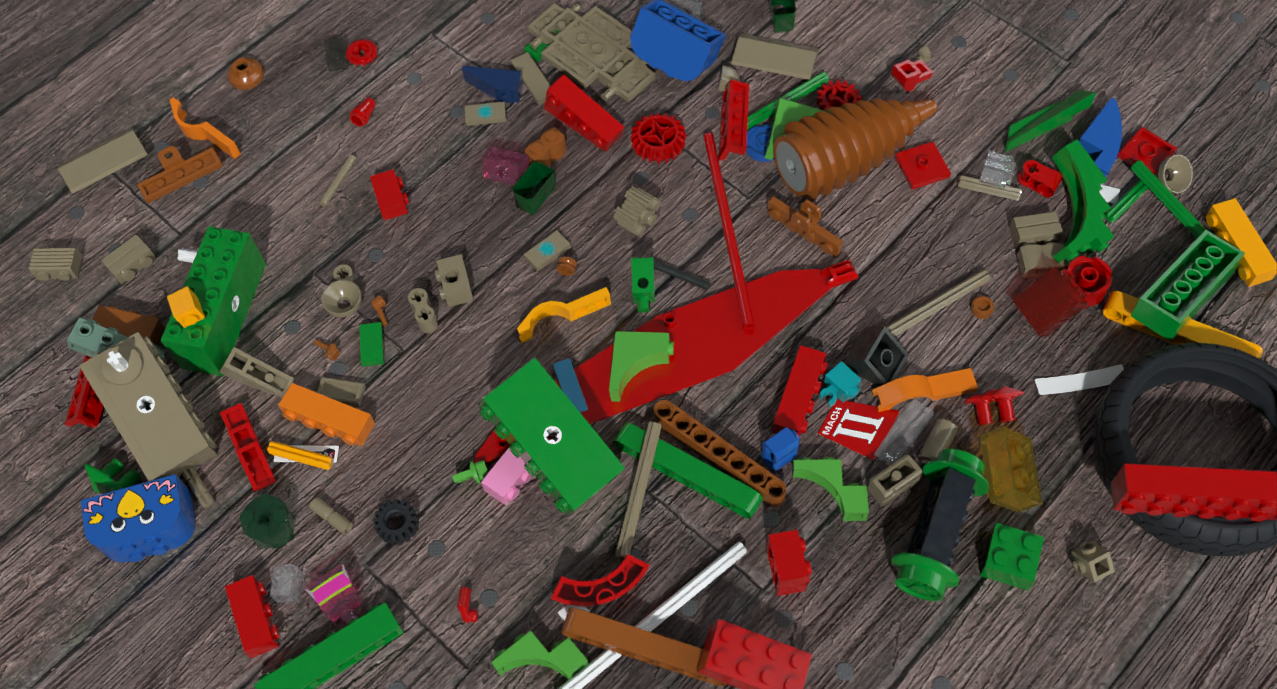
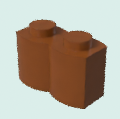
M551 128L542 134L540 140L530 143L524 151L527 167L529 168L533 162H540L550 167L552 162L562 158L567 151L565 136L556 128Z

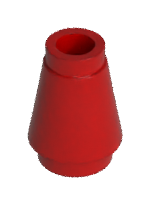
M366 98L350 111L349 119L354 125L362 127L368 123L376 106L374 100Z

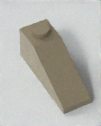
M233 347L219 372L241 384L283 398L295 379Z

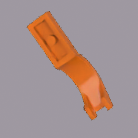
M174 97L170 99L174 119L186 137L193 140L208 139L233 159L240 155L235 142L207 121L196 125L184 123L187 113L180 108L181 102Z
M968 368L929 377L924 375L905 376L873 389L872 395H878L881 404L877 406V410L881 412L890 410L893 406L908 399L927 397L934 401L977 392L978 386L972 369Z

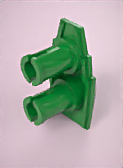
M113 458L101 470L90 464H84L90 485L94 492L100 494L131 487L141 480L140 474L134 469H130L118 481L113 480L112 478L124 469L123 464L116 458Z

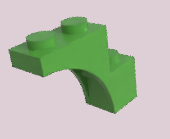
M802 457L793 461V478L807 479L825 488L837 502L841 511L842 521L867 520L869 514L867 486H860L858 483H850L843 486L841 459L824 457L821 460H811V458Z
M532 631L519 635L510 648L499 651L491 662L500 676L519 666L541 665L556 670L567 680L571 679L588 665L587 659L569 637L564 641L559 640L556 642L549 653Z

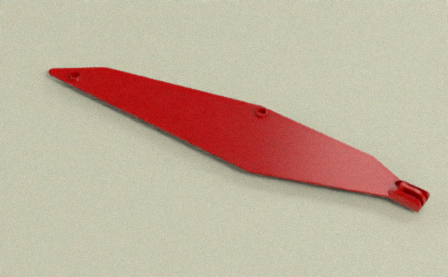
M848 259L824 269L781 270L746 283L755 324L752 329H744L735 287L656 316L633 332L669 333L670 342H674V355H670L669 364L654 365L640 371L625 386L621 401H611L609 387L614 344L574 369L588 408L586 411L580 412L589 424L733 371L832 288L858 279L859 276ZM556 380L555 383L561 389L559 380ZM493 430L474 456L473 462L476 463L484 460L485 463L499 459L511 445L505 438L503 440L500 439Z

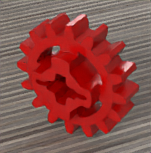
M837 79L835 84L829 81L828 86L823 84L822 90L818 91V109L827 111L831 107H841L843 104L850 103L851 101L852 104H855L862 99V96L859 95L860 90H854L855 84L847 85V80L844 83H840V80Z

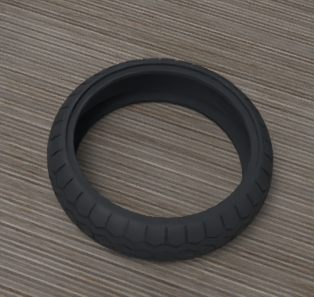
M1184 343L1167 346L1150 352L1127 366L1106 390L1098 407L1094 423L1093 445L1096 463L1110 495L1112 496L1111 482L1123 465L1139 464L1129 437V414L1131 405L1137 397L1154 387L1172 382L1189 381L1211 384L1226 389L1248 401L1265 416L1277 433V369L1262 359L1244 351L1210 343ZM1148 512L1126 514L1139 527L1155 538L1173 547L1196 554L1241 556L1256 553L1277 545V520L1275 519L1252 521L1251 518L1228 520L1218 517L1200 518L1199 515L1176 517L1173 514L1167 513L1157 516L1149 515Z

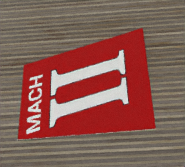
M837 399L817 434L874 461L900 411L890 409L878 412L877 406L850 401L842 402L840 399Z

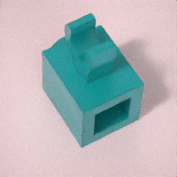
M841 361L825 375L824 386L826 388L820 392L819 398L823 399L825 396H830L832 399L828 402L829 407L835 405L837 398L842 402H845L848 398L853 399L860 392L861 378Z

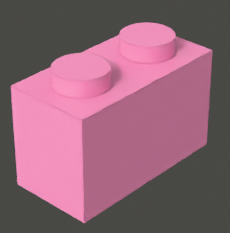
M508 448L482 480L481 484L485 492L504 505H507L510 500L513 501L518 496L520 487L524 482H529L532 476L525 470V462L521 457L516 458Z

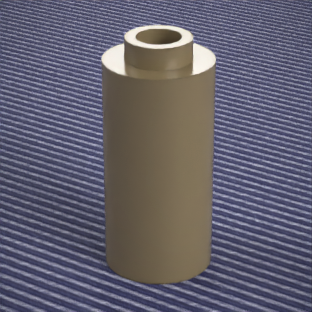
M946 419L936 420L917 458L922 468L927 462L935 461L941 450L950 448L958 431L954 423Z

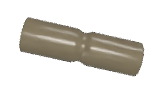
M319 497L311 501L309 508L321 518L327 520L335 529L343 535L351 531L353 523L340 513L334 511L331 506Z

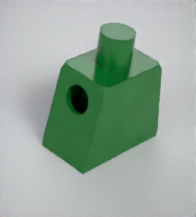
M653 257L631 258L633 303H637L638 312L647 313L651 311V303L655 302Z

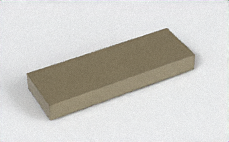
M527 52L510 60L514 70L522 72L523 83L538 105L544 103L547 89L551 86L530 54Z

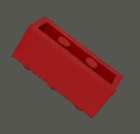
M251 575L225 586L244 652L252 659L278 648L277 639L280 638V633L276 624L272 625L270 617L273 616V611L269 602L266 603L264 595L267 594L264 583Z

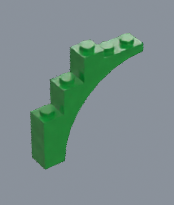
M1077 139L1064 146L1052 156L1067 184L1073 210L1072 228L1068 240L1062 249L1053 256L1057 263L1064 259L1068 262L1079 255L1078 251L1080 254L1086 251L1088 255L1095 250L1100 253L1110 246L1107 242L1114 238V235L1103 222V219L1106 218L1104 213L1110 210L1111 207L1099 192L1103 189L1101 185L1107 181V178Z

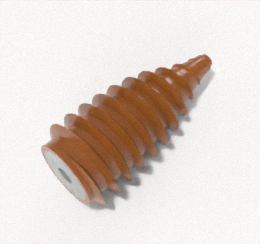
M872 99L871 101L860 100L855 104L845 103L841 107H831L826 112H816L812 117L804 116L798 122H789L784 127L782 136L778 137L774 143V159L778 172L788 189L799 197L814 201L817 199L818 193L828 196L833 188L837 190L842 189L846 182L854 183L859 175H868L871 167L878 168L882 165L884 159H891L895 153V148L901 149L904 146L905 136L911 137L918 125L921 126L923 121L935 114L937 104L934 100L930 99L917 100L915 102L902 101L900 103L893 99L886 101L881 99Z

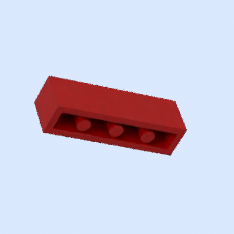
M800 345L773 423L772 433L776 434L785 427H788L789 430H794L799 438L801 433H806L809 424L806 417L808 413L812 414L816 401L812 399L814 394H819L822 385L819 378L820 375H825L829 363L825 362V352Z

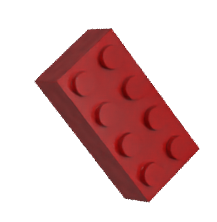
M718 619L709 627L697 673L739 689H803L812 654Z

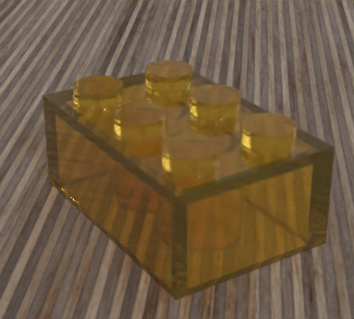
M1004 426L980 435V450L985 465L984 474L989 483L987 495L990 502L1015 512H1021L1042 505L1031 438Z

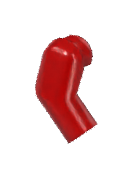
M463 587L459 589L457 608L465 623H476L478 621V611L476 609L470 610L469 606L471 590Z

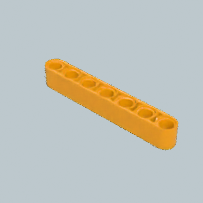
M1120 291L1110 293L1103 309V315L1106 318L1174 345L1184 343L1217 344L1244 351L1258 358H1261L1263 349L1255 343L1193 319L1169 341L1131 317L1139 298Z

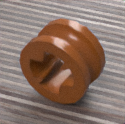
M560 257L556 271L565 276H572L575 274L577 262L570 257Z

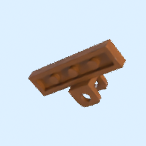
M169 146L158 152V158L165 171L138 183L137 186L145 201L149 204L223 167L212 147L184 161L177 148ZM168 153H172V154H173V156H171V157H169V158H165L166 154H168Z
M774 196L768 201L767 214L772 219L780 221L789 230L802 235L806 241L816 244L826 254H831L837 258L841 253L843 240L817 224L821 220L820 207L806 199L802 203L801 209L796 211Z

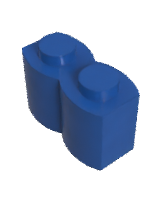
M785 427L762 443L763 451L761 452V458L772 473H775L797 457L800 441L797 433Z

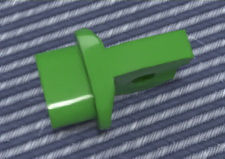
M472 460L470 461V470L458 473L452 477L454 483L474 478L480 484V480L486 477L488 470L484 460L476 463Z

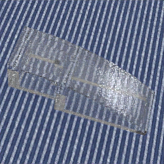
M913 399L874 455L890 466L901 459L934 415L933 411Z

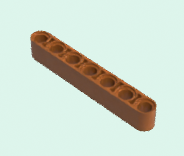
M661 400L655 404L654 420L661 424V429L724 474L759 492L763 496L762 501L767 505L779 507L784 503L786 485L782 480L670 401ZM661 412L669 413L668 416H661L659 414ZM684 424L687 426V428L679 429L677 428V426ZM702 437L706 440L704 442H697L695 439ZM721 450L724 454L717 456L713 452ZM738 463L741 464L743 467L741 469H735L732 467V465ZM759 477L762 479V481L756 483L753 482L751 478ZM772 490H777L781 493V495L773 496L769 492Z
M568 609L561 633L569 638L717 686H726V683L697 673L703 651L701 648L581 609Z

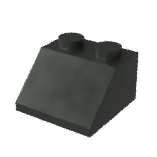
M865 326L845 362L858 376L878 386H882L896 379L909 354L885 326Z

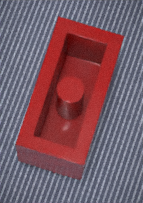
M394 169L370 176L384 221L407 214L406 205L409 204L406 192L401 193L400 190L404 188L401 176L396 177Z

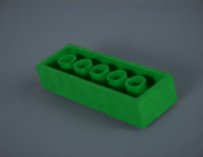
M1205 230L1140 297L1131 317L1171 341L1233 274L1245 253Z

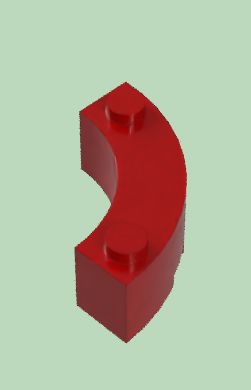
M627 554L620 566L603 578L594 581H575L562 576L551 599L572 606H595L608 603L632 589L644 576L650 565Z

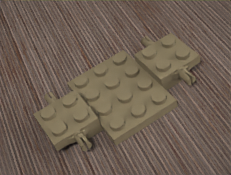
M554 3L527 26L528 31L536 36L529 43L535 50L541 43H550L551 45L541 52L542 58L584 89L599 77V82L608 88L601 94L602 99H605V101L616 94L629 103L655 79V73L646 66L648 63L629 50L632 48V31L596 6L581 17L576 14L581 10L577 3L570 9H563Z

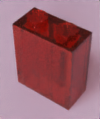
M1052 268L1013 300L1037 334L1045 338L1089 304L1085 299L1086 293L1080 286L1075 287L1071 282L1073 277L1066 269Z

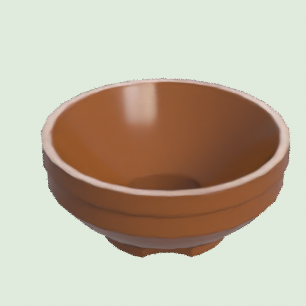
M239 58L230 65L227 76L234 88L248 90L256 87L263 80L264 70L256 59ZM241 64L248 65L244 70L237 69Z

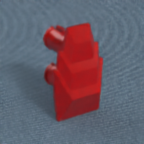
M1004 386L984 394L973 395L964 400V403H973L975 405L978 425L993 423L989 405L992 401L998 402L1000 422H1010L1016 420L1012 400L1017 396H1022L1024 391Z

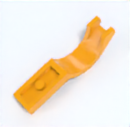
M607 287L568 304L557 301L539 304L531 310L517 328L521 343L533 338L532 332L535 325L545 317L558 315L572 322L611 305L610 293Z

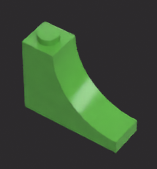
M780 98L774 113L764 158L773 159L775 140L782 136L786 124L792 121L798 122L804 116L812 117L816 112L824 110Z
M615 331L609 387L611 401H621L625 386L640 371L654 365L669 364L670 355H674V342H670L669 333Z

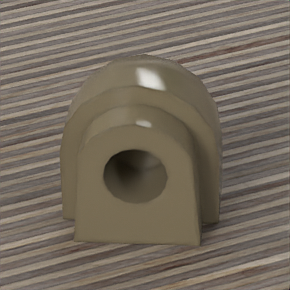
M722 65L718 91H724L730 79L740 82L739 74L735 69Z

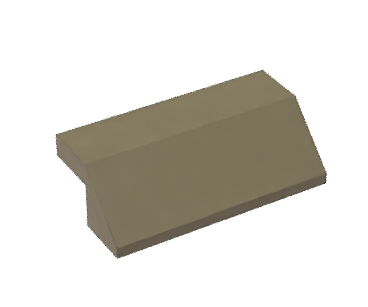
M742 33L738 38L731 64L810 80L813 75L819 48Z
M129 128L58 164L57 168L73 194L148 154L133 129Z

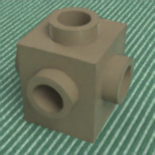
M1093 541L1083 543L1072 551L1073 567L1076 572L1094 583L1115 572L1110 551Z

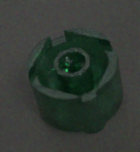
M262 494L260 497L252 500L240 514L243 531L259 548H280L293 536L295 518L285 503L275 496Z

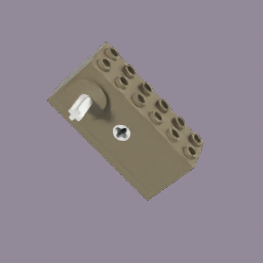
M137 332L79 366L147 479L153 481L175 474L179 478L189 468L194 469L216 456L217 453L214 448L217 445L206 430L202 431L206 427L194 411L191 413L194 409L192 404L183 393H179L182 391V388L171 374H168L171 371L165 361L158 355L160 353L154 343L150 341L148 336L143 338Z

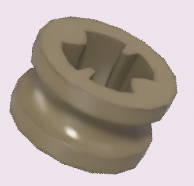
M345 264L337 266L333 272L336 281L349 280L352 282L355 277L351 267ZM342 272H347L348 276L345 275L346 278L342 279L340 274L343 275Z

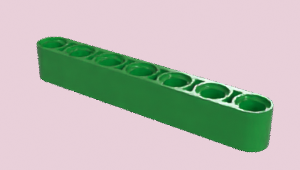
M625 422L614 438L613 444L619 450L639 460L646 431ZM661 439L658 440L652 468L744 518L751 519L763 500V496L759 492Z

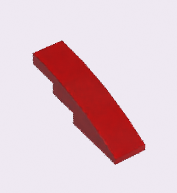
M239 403L220 412L227 427V432L236 449L237 456L254 492L276 483L277 481L243 404Z

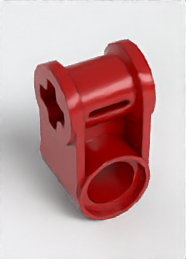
M1035 160L1026 161L1023 165V170L1017 177L1018 182L1022 186L1044 197H1052L1062 180V175L1058 171L1050 169Z

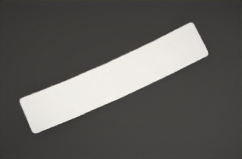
M1120 364L1079 374L1035 379V383L1040 395L1085 390L1110 385L1124 368Z

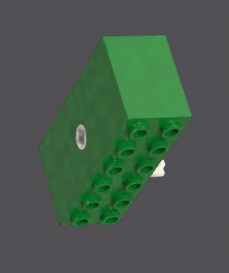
M208 226L198 251L181 248L177 252V259L179 261L193 263L183 288L188 286L198 297L205 318L194 325L184 328L174 318L172 313L161 342L181 369L223 376L219 372L233 347H235L266 263L250 233Z
M536 358L532 359L486 395L479 404L481 416L487 422L490 420L495 425V433L500 439L503 440L505 438L511 445L509 449L516 458L521 457L525 462V470L532 477L535 475L538 478L540 488L546 495L551 494L555 499L554 505L561 513L565 511L568 515L575 511L625 469ZM551 436L552 439L548 441L546 437Z

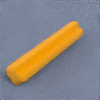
M271 441L267 447V451L271 455L329 470L333 464L332 457L276 441Z

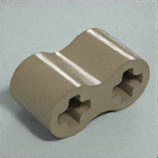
M421 288L413 289L408 295V301L415 314L418 327L423 333H432L436 330L438 322L434 310L431 308L428 295Z

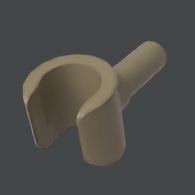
M924 46L919 49V57L912 61V63L920 59L924 63L929 62L931 59L929 48Z

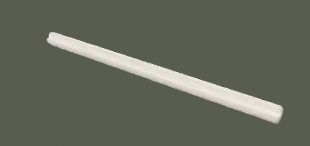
M737 542L634 627L651 632L745 555L747 551L745 546L741 542ZM605 650L558 689L583 688L622 655Z

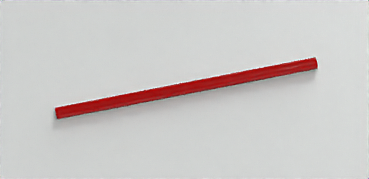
M706 133L703 138L744 329H752L755 324L715 140L712 133Z

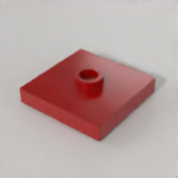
M1141 126L1120 150L1117 157L1131 166L1141 160L1156 176L1162 161L1166 157L1174 155L1178 148Z
M933 141L895 153L894 158L912 190L950 178L951 176L949 168Z

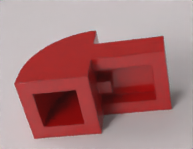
M909 59L893 66L891 72L892 77L906 91L914 90L916 84L930 79L933 71L921 59L913 63Z

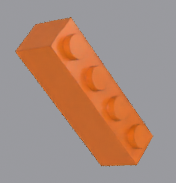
M291 383L278 404L283 412L282 415L286 419L301 421L307 428H318L325 435L340 437L342 441L352 446L354 444L363 446L375 425L371 414L294 383Z

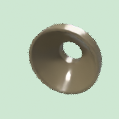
M1183 155L1168 156L1159 166L1158 179L1171 193H1183L1192 182V166L1190 161ZM1166 169L1170 172L1169 180L1165 179Z
M338 280L325 288L321 301L324 309L334 317H347L358 310L362 302V296L359 287L349 280ZM349 300L350 305L347 308L341 309L338 307L341 301Z

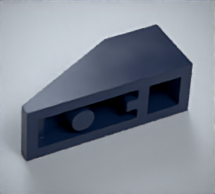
M462 66L464 81L499 101L519 103L523 88L521 71Z

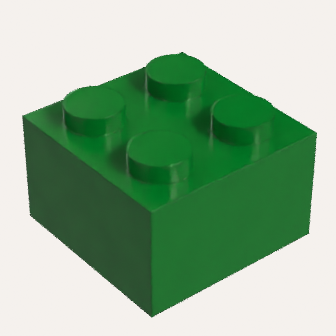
M995 523L990 532L980 576L1029 591L1035 582L1044 537Z

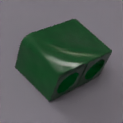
M768 0L774 33L794 31L796 16L795 0ZM782 5L786 8V12L782 15H776L773 12V7Z
M533 162L513 186L516 207L534 216L556 188L555 170L540 162ZM538 184H544L536 194L534 191L535 187Z

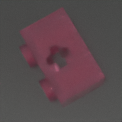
M490 146L482 156L483 178L514 186L529 168V155Z

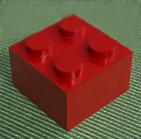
M798 529L768 535L766 552L776 595L782 596L806 591L807 583L810 582L809 575H812L809 560L805 561L804 552H806L804 538H799Z

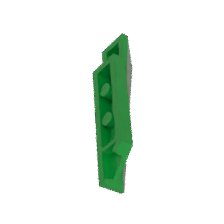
M1078 90L1064 101H1060L1010 125L1005 151H1010L1071 121L1075 114L1091 107L1096 92Z

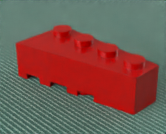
M564 74L547 89L544 110L594 143L596 147L606 152L622 137L624 126Z

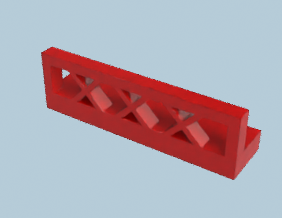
M730 79L722 93L719 160L724 161L729 152L744 155L746 152L749 84Z
M84 355L82 363L88 361L92 357ZM80 369L64 425L71 427L80 423L95 428L98 426L103 404Z

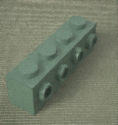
M79 317L67 339V345L69 349L93 358L128 337L122 335L115 328H105L92 319L87 318L85 320ZM155 345L160 353L158 355L165 361L166 352L161 347Z

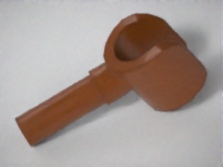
M378 295L372 299L371 303L373 309L379 315L382 325L387 326L388 322L382 310L386 303Z
M317 339L313 341V344L326 350L325 356L327 358L337 360L340 350L337 349L335 344L330 343L328 345Z

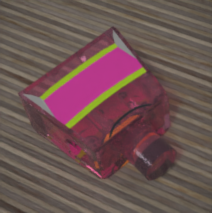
M344 563L303 588L332 622L341 618L347 626L349 621L358 617L354 609L360 606L362 602L351 573Z

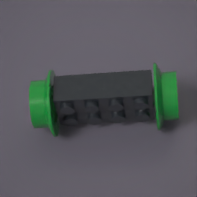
M943 449L938 453L935 461L927 462L923 467V474L930 483L906 553L895 554L891 559L892 565L898 570L895 579L896 586L911 596L927 601H941L946 588H954L959 584L958 575L949 568L954 559V554H952L953 548L961 538L959 530L961 524L965 522L968 516V511L966 510L968 503L971 502L973 497L985 495L989 490V483L983 477L985 465L976 456L957 449Z

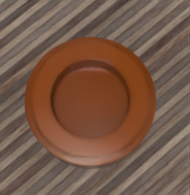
M986 296L976 297L971 305L972 314L979 319L989 318L994 310L993 301Z

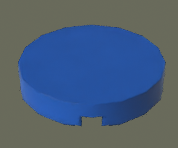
M771 125L755 126L747 132L746 153L752 159L760 162L775 160L774 157L772 160L764 158Z

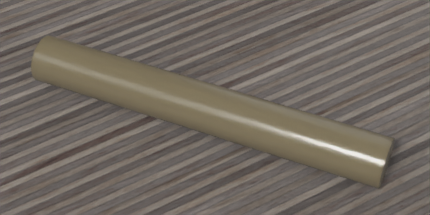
M350 154L319 201L321 206L326 207L355 163L357 158L354 155Z

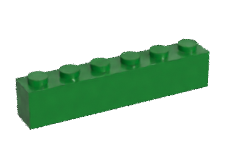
M377 604L370 608L368 613L361 618L357 617L349 621L345 628L328 634L324 641L307 647L300 656L286 660L279 669L274 672L265 673L253 685L255 689H316L404 632L387 604Z

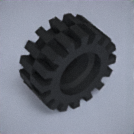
M394 499V503H391L390 500L386 501L387 505L385 507L381 504L379 506L381 510H376V518L373 517L374 527L380 538L386 543L389 541L391 545H395V542L398 545H402L403 540L409 542V537H414L416 535L415 530L419 528L417 524L419 519L410 503L407 504L405 500L399 502L398 499ZM397 514L404 516L405 523L401 528L392 530L388 527V520L392 516Z

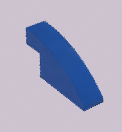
M1114 98L1109 100L1079 141L1106 178L1118 155L1122 139L1121 115Z

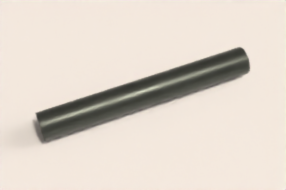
M654 260V269L702 289H709L710 282Z

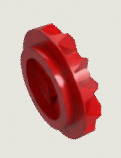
M357 40L348 46L346 57L350 64H355L357 67L361 64L366 66L368 62L373 63V59L377 58L378 51L373 42ZM360 50L364 52L363 57L360 56Z

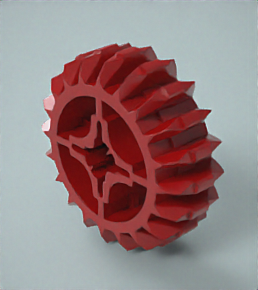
M657 112L653 116L649 113L648 118L642 116L641 121H636L635 127L632 129L631 142L633 150H635L637 156H641L643 161L649 159L650 164L653 161H657L660 164L662 160L668 163L669 158L675 160L676 155H680L685 147V128L681 125L680 120H675L674 115L668 117L667 113L662 116Z

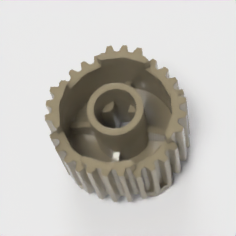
M632 186L624 195L627 198L623 202L622 207H617L613 218L617 220L620 226L641 237L646 226H653L657 220L655 211L658 210L662 201L642 188L636 189Z

